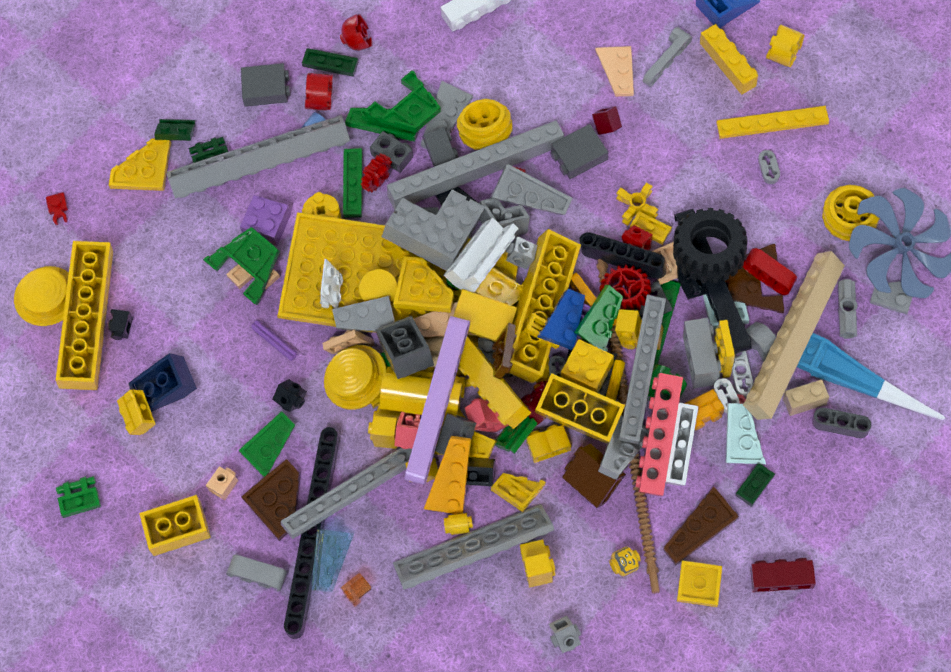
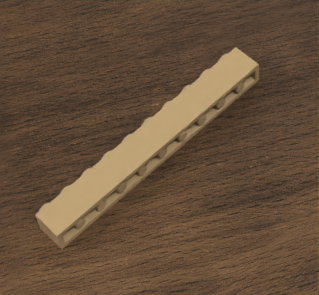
M832 251L817 253L814 257L804 282L800 286L799 292L792 302L783 325L778 331L777 337L770 347L762 368L755 378L754 384L743 404L757 420L772 419L845 265Z

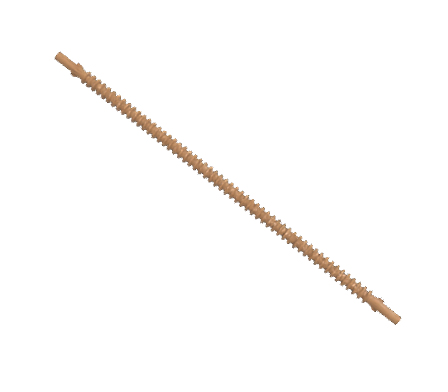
M598 259L596 267L600 273L598 278H600L599 283H601V280L605 279L604 275L607 273L608 264ZM615 325L612 327V336L609 338V343L611 344L609 347L612 349L610 353H617L616 360L624 361ZM625 369L623 370L618 395H620L618 397L619 403L626 405L628 390H626L628 385H626L627 380L624 374L626 372ZM639 454L634 457L629 466L632 469L630 474L633 475L631 479L634 480L632 482L634 486L637 475L641 476V469H639L638 464L640 460L638 458ZM633 487V490L636 491L634 493V496H636L634 500L637 502L635 506L638 507L636 512L639 513L637 517L640 518L638 523L641 524L639 529H642L640 534L643 535L641 540L644 541L642 545L645 546L643 548V551H645L643 555L646 557L644 560L647 563L646 573L650 578L652 594L660 592L657 578L659 570L655 564L657 558L654 557L656 553L653 552L655 547L652 546L654 541L651 540L653 536L650 535L652 533V530L649 529L651 524H648L650 519L647 518L649 516V513H647L648 508L646 507L648 504L645 502L647 498L644 496V493L638 492L637 487Z

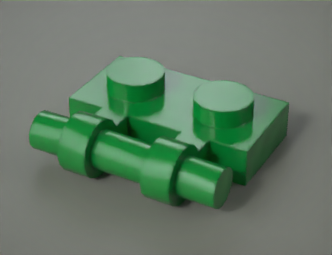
M86 476L81 477L78 481L64 482L63 485L56 487L57 494L65 493V496L57 498L63 518L101 507L97 488H89V485L96 484L94 476L88 478ZM82 488V491L72 493V490Z

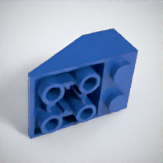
M696 0L697 8L713 25L716 24L718 28H721L760 3V0Z

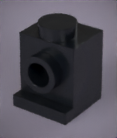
M111 309L110 313L113 318L110 319L108 324L111 338L114 340L128 339L133 320L129 311Z

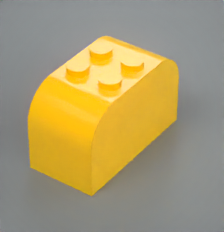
M551 373L535 412L591 438L609 443L625 405Z

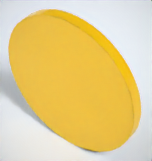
M373 269L361 278L359 293L364 302L389 296L391 303L395 298L397 282L390 272L383 269Z

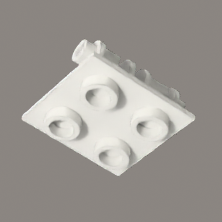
M324 259L320 304H322L321 307L329 308V305L338 308L341 301L340 287L343 283V277L327 259Z

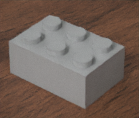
M708 318L684 321L683 340L693 389L714 386L717 379H720L719 371H721L720 360H716L717 345L712 340L714 331L712 324L708 323Z

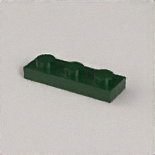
M306 48L302 67L354 77L359 61L355 57Z

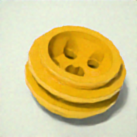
M482 99L470 103L462 110L457 119V129L459 137L465 145L474 150H480L509 138L513 130V122L506 106L496 100Z
M857 185L840 186L830 192L824 202L822 219L827 230L841 240L850 241L853 229L859 225H866L876 229L880 220L876 215L872 213L857 214L860 202L874 197V194L864 187ZM866 217L867 220L862 221L860 218Z

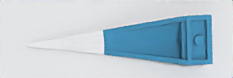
M812 333L797 368L825 381L940 420L945 419L940 413L912 398L870 371L828 339Z

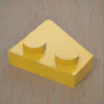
M503 473L493 484V487L491 486V491L523 512L540 493L546 482L543 480L539 482L527 480V477H515L511 474Z

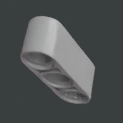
M233 555L226 575L229 577H239V580L248 583L252 581L259 583L258 586L268 589L272 587L277 589V591H281L287 571L250 558Z

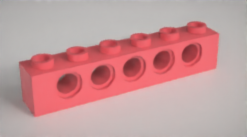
M659 373L657 378L654 377L652 389H655L654 397H650L649 409H652L651 417L647 416L645 428H648V435L643 437L642 448H645L644 456H640L639 468H642L641 476L637 475L635 484L639 493L661 497L664 494L683 377ZM662 390L670 393L669 400L661 399L660 392ZM658 410H664L667 413L665 420L658 419ZM654 430H662L664 433L663 439H655L653 436ZM651 449L659 450V459L651 458ZM648 469L656 470L657 477L655 479L647 477Z

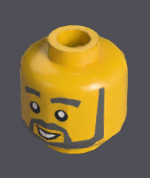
M623 547L612 553L609 564L615 574L626 576L638 570V562L641 559L636 550L633 551L630 547Z

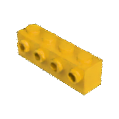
M715 24L701 32V46L741 95L757 86V71L755 68L750 67L746 57L737 51L735 44L727 39L723 29H719Z

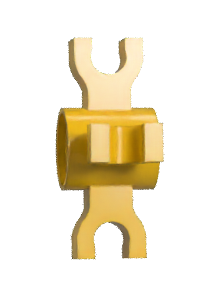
M646 182L640 193L636 192L632 195L620 187L616 193L618 195L616 200L629 205L628 210L622 215V223L629 226L638 211L654 219L657 218L658 209L646 204V199L652 193V185ZM634 203H640L641 205L635 206Z

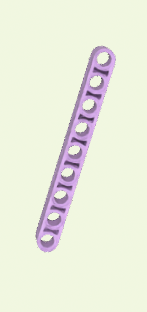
M453 316L449 318L406 469L405 480L423 485L427 481L470 326L469 320Z

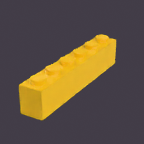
M467 335L458 369L465 376L468 375L470 377L468 381L474 388H479L477 393L484 400L489 401L488 407L494 413L498 412L499 416L497 418L504 426L508 424L514 429L531 412L503 377L500 380L493 376V365Z

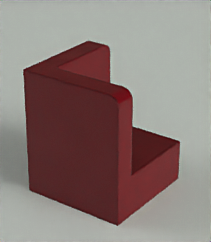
M616 106L603 108L592 114L598 135L613 133L622 127Z

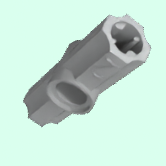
M844 279L838 281L839 336L844 339H851L857 337L855 281ZM843 307H849L851 311H846Z

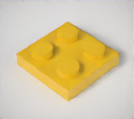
M682 561L677 602L718 607L722 566Z

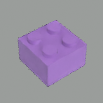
M254 195L240 225L242 233L252 227L271 244L278 246L291 216L289 206Z

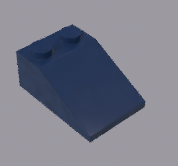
M172 353L167 354L128 383L130 390H143L151 412L183 399L197 389L184 356Z

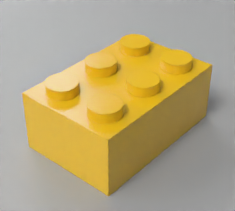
M197 495L139 513L148 549L153 556L211 538L202 504Z

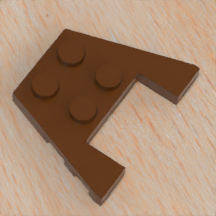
M775 244L760 249L777 261ZM743 266L736 275H729V279L725 280L734 302L737 301L745 303L746 306L784 313L783 296L762 297L760 280L748 273Z

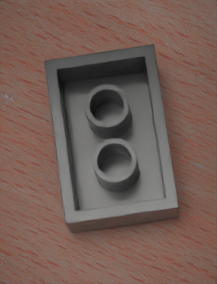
M412 316L376 329L380 346L397 379L407 377L410 374L425 370L434 365L429 346Z

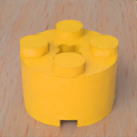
M780 24L776 33L777 36L773 35L769 45L772 48L769 49L766 59L786 67H791L797 58L798 50L802 47L805 35Z
M317 192L308 198L302 208V213L342 219L337 200L331 195Z

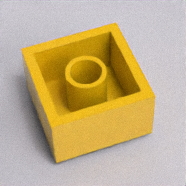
M578 339L561 371V378L598 393L614 364V355Z

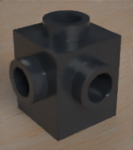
M288 379L278 384L272 400L284 410L291 412L303 406L307 391L301 388L298 383Z

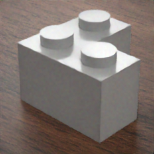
M490 198L480 201V204L485 206L480 219L482 224L494 218L503 228L514 223L518 227L514 234L515 236L528 232L530 217L522 205L504 209L501 202L497 199Z

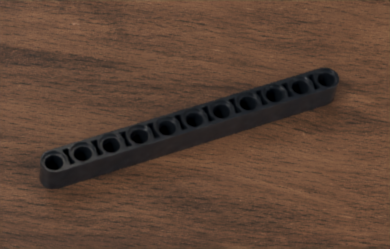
M326 427L320 433L307 505L319 498L315 496L318 491H324V494L331 491L340 442L337 431L332 427ZM328 436H334L332 441H326ZM325 454H331L329 459H322ZM322 472L328 473L325 478H319V475ZM325 520L312 527L317 529L315 534L309 535L308 531L310 529H308L300 537L284 621V630L292 639L300 638L305 630ZM308 547L314 548V550H313L312 553H310V554H305V553H304V551H305L306 548H308ZM303 567H310L307 573L300 572ZM303 585L306 586V590L304 592H297L298 587ZM295 606H303L300 612H293ZM292 625H299V629L296 632L289 631Z

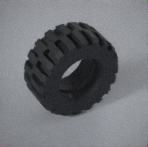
M708 208V210L699 209L696 213L691 212L687 214V219L682 218L675 229L673 256L676 260V265L678 268H682L683 274L686 276L689 274L690 278L695 281L697 279L701 280L702 283H707V281L718 283V280L721 279L725 281L729 279V275H736L738 270L744 265L748 242L746 229L742 226V222L739 219H734L733 214L724 213L725 210L719 209L717 211L713 210V208ZM704 237H714L723 241L727 248L717 254H705L698 251L693 246V243Z

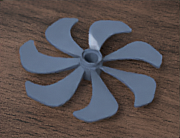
M906 188L896 189L892 192L903 202L905 208L902 233H900L893 208L887 199L882 196H874L861 201L857 214L872 213L876 215L894 237L892 238L886 233L866 225L855 227L851 233L849 250L856 259L859 258L863 247L867 245L884 244L891 245L892 250L872 260L866 268L867 276L877 291L891 292L886 279L887 271L896 255L903 254L901 288L903 292L910 297H929L934 288L924 285L919 281L912 269L907 252L911 251L935 277H947L951 273V253L944 258H938L913 248L915 243L946 242L951 236L947 216L940 210L934 209V224L927 231L914 237L910 232L924 211V202L918 195Z

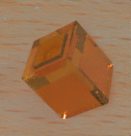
M360 573L341 587L343 594L354 607L360 604V598L372 589Z

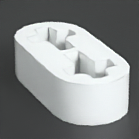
M721 378L714 383V391L723 404L725 413H727V399H730L731 403L740 404L739 398L729 380ZM720 385L726 387L727 394H724L723 390L720 389Z

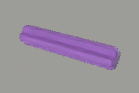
M256 320L252 324V329L290 361L296 358L297 352L262 322Z

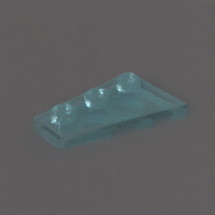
M317 529L311 590L333 591L352 541L353 533Z

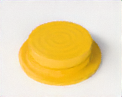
M45 266L25 275L17 285L14 293V305L19 316L26 322L36 326H50L61 322L64 315L69 272L56 266Z
M354 345L338 352L329 362L324 375V388L329 399L338 407L347 410L361 409L374 402L380 395L383 375L387 370L383 357L375 349L365 345Z

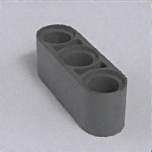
M828 408L817 409L812 419L813 426L818 430L855 438H865L872 426L870 419L866 416ZM817 417H824L827 421L821 422ZM837 421H844L846 426H840ZM857 425H863L866 430L858 429Z

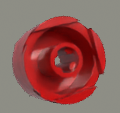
M307 73L305 109L331 110L333 75Z

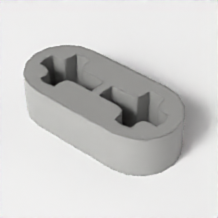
M764 150L759 154L758 158L761 174L767 184H775L780 178L777 160L772 151ZM764 156L770 159L769 165H767L766 160H763ZM770 169L772 174L774 175V178L768 176Z

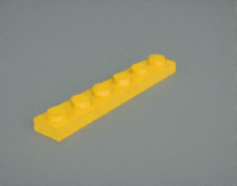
M826 106L717 120L716 124L719 139L827 125L829 124Z

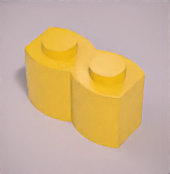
M552 425L543 432L533 431L526 438V444L534 463L571 451V444L563 425Z

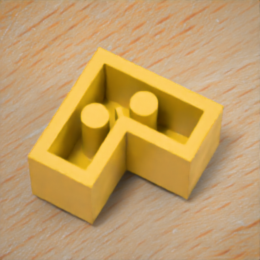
M619 309L615 331L622 347L626 349L637 348L642 322L638 311ZM662 324L658 339L657 350H660L663 334Z
M378 404V409L373 414V421L369 422L368 434H370V440L373 441L374 447L398 448L394 444L396 426L401 412L380 409V404Z
M543 539L520 544V552L529 588L552 583V576L556 575L553 558L549 559L551 557L549 546L544 545Z

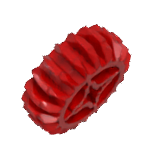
M618 265L616 271L611 268L610 274L605 273V279L601 280L599 287L601 292L605 285H610L623 296L620 310H634L636 308L640 311L641 305L645 306L646 297L652 291L650 287L651 282L647 278L646 273L642 274L641 268L636 270L634 265L631 269L627 265L624 268Z

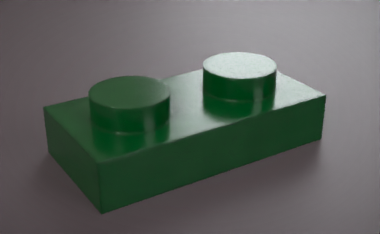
M758 463L735 496L752 507L775 477V473Z

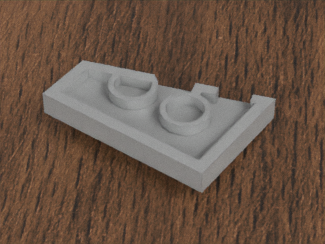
M389 296L332 309L336 328L341 330L376 332V329L395 322Z

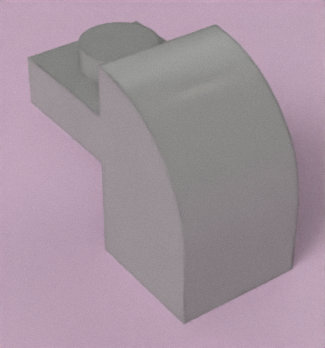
M755 322L746 331L750 338L752 349L758 351L764 362L776 336L766 325Z

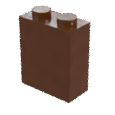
M588 444L585 447L580 446L574 453L575 458L564 468L566 472L562 478L591 504L599 508L609 500L626 474L622 472L616 480L598 472L604 455L593 445Z

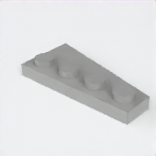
M509 164L505 165L490 197L559 215H565L572 200L570 196Z

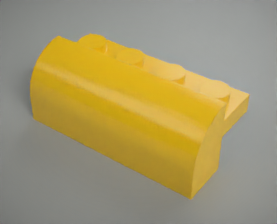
M387 367L381 385L380 409L422 415L434 373L418 371L407 377L397 379L392 368ZM455 377L444 418H446L447 414H459L464 377Z

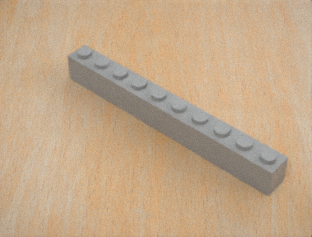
M342 115L168 171L167 176L175 198H184L196 191L202 192L212 186H221L230 180H239L242 176L248 174L254 175L264 169H273L282 163H291L294 159L300 157L306 158L316 152H325L334 146H343L346 142L350 141Z
M553 121L388 184L387 197L395 211L402 198L414 204L503 170L506 164L513 166L551 151V143L563 138L564 134L557 121Z

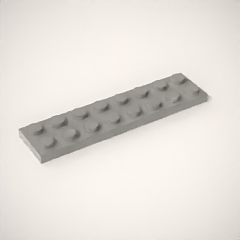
M540 504L393 562L403 590L413 588L422 582L433 580L445 573L453 572L455 569L465 565H471L475 561L488 558L500 551L508 550L520 543H526L533 538L546 535L548 532L553 531L554 527L543 506Z

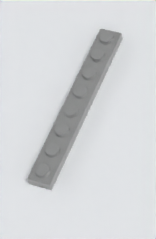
M651 295L646 297L619 436L620 441L639 444L665 308V298Z
M400 448L283 519L281 526L294 539L406 470L405 463L409 462L412 449Z

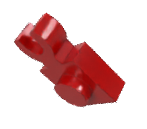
M64 192L47 196L48 211L50 215L54 214L53 222L55 225H58L57 220L60 217H63L66 223L68 218L63 211H67L68 207Z

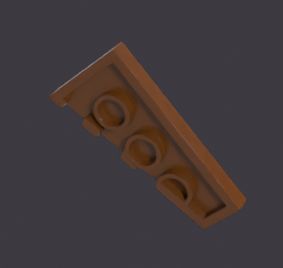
M713 486L695 511L686 519L682 527L677 530L664 546L663 551L676 566L737 521L739 516Z

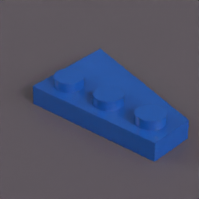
M567 289L537 337L572 350L576 343L577 334L575 330L580 324L585 295Z

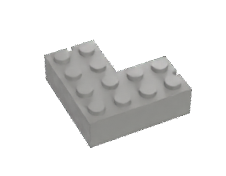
M451 190L437 215H434L402 198L387 221L382 237L447 271L461 253L476 228L485 206L471 199L467 201L466 196Z

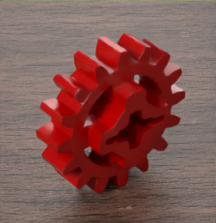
M380 153L379 156L376 155L375 159L371 160L369 165L363 170L365 174L361 178L363 189L373 193V191H377L378 187L382 186L383 182L390 175L388 170L391 169V158Z

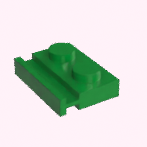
M526 417L514 429L508 425L496 438L495 446L515 454L538 423L533 418L529 419V417Z

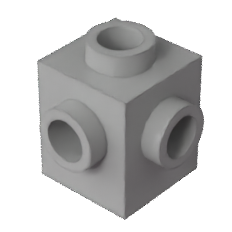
M517 236L506 249L508 253L506 261L527 269L535 259L538 245Z
M568 616L548 624L553 634L550 636L552 644L555 648L559 647L562 653L571 651L581 645L578 638L581 636L577 625H573Z

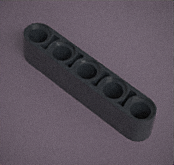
M591 232L583 233L579 238L581 252L586 257L595 260L601 259L607 264L619 265L621 268L627 265L631 269L634 265L636 270L641 268L642 274L646 273L648 277L660 279L666 275L665 258L661 254Z

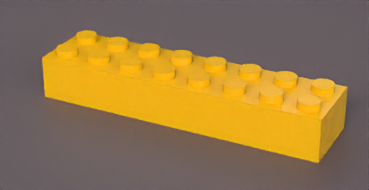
M547 229L538 237L535 259L529 266L512 323L516 325L515 334L517 337L512 347L515 350L510 360L512 368L509 373L530 383H534L543 376L551 345L542 342L523 330L527 326L526 323L531 313H535L545 320L552 315L563 293L569 288L581 244L550 229ZM534 321L535 324L541 326L542 328L544 327L543 325Z
M73 241L55 379L59 389L98 390L113 260V249L110 242Z

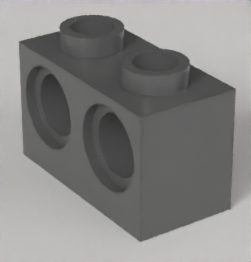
M383 131L370 146V152L373 157L379 156L380 153L388 156L392 161L390 164L391 168L399 173L403 171L413 158L412 148L407 143H401L394 135Z

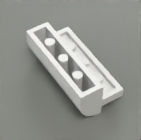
M494 218L485 221L444 276L457 288L475 292L514 240V234L518 227L512 223L503 228Z
M683 403L678 405L665 484L685 486L698 406ZM658 410V419L665 420L667 413L664 410ZM656 429L653 432V436L655 439L661 440L664 437V433L662 430ZM651 449L650 456L652 459L657 460L660 458L659 450ZM650 468L647 470L646 474L649 479L657 477L655 469Z

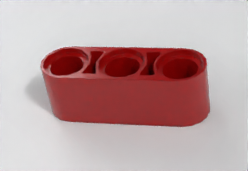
M752 248L744 260L743 268L748 273L781 295H788L797 280V276L792 271L758 248Z

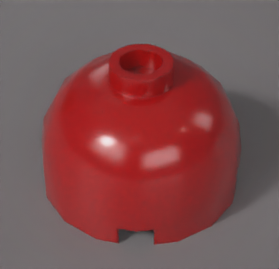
M355 14L343 22L340 39L344 45L346 44L352 50L360 51L371 47L373 44L371 37L366 40L364 39L368 37L367 29L369 28L360 14Z

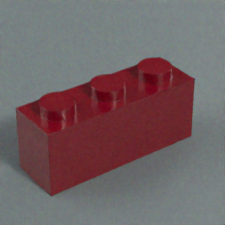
M797 558L795 561L788 562L786 559H778L773 563L760 560L751 564L750 567L753 592L814 589L816 585L813 560H807V558Z

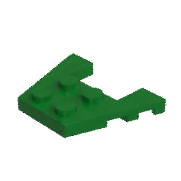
M411 70L401 79V84L412 92L390 110H387L377 102H373L364 110V116L417 133L441 112V107L431 93L427 92L424 88V84L416 77V73Z
M250 227L232 239V242L224 247H220L216 250L217 252L211 256L208 255L203 260L218 272L227 259L231 257L255 278L243 295L252 303L258 305L280 250L254 228Z

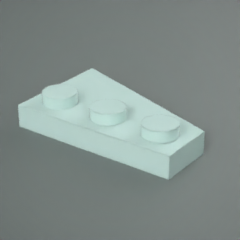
M727 403L725 463L766 464L751 413L743 404Z

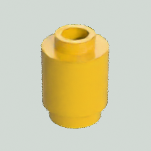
M467 513L448 515L447 518H443L445 534L470 533L469 528H473L472 517L467 516Z

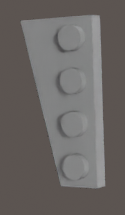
M441 81L435 99L441 107V112L427 123L424 134L442 127L445 128V131L448 130L451 133L457 124L460 113L470 104L473 95ZM422 138L421 147L426 149V146Z
M622 415L610 442L607 444L598 472L616 480L642 449L643 437L648 435V428L642 425L639 444L620 441Z

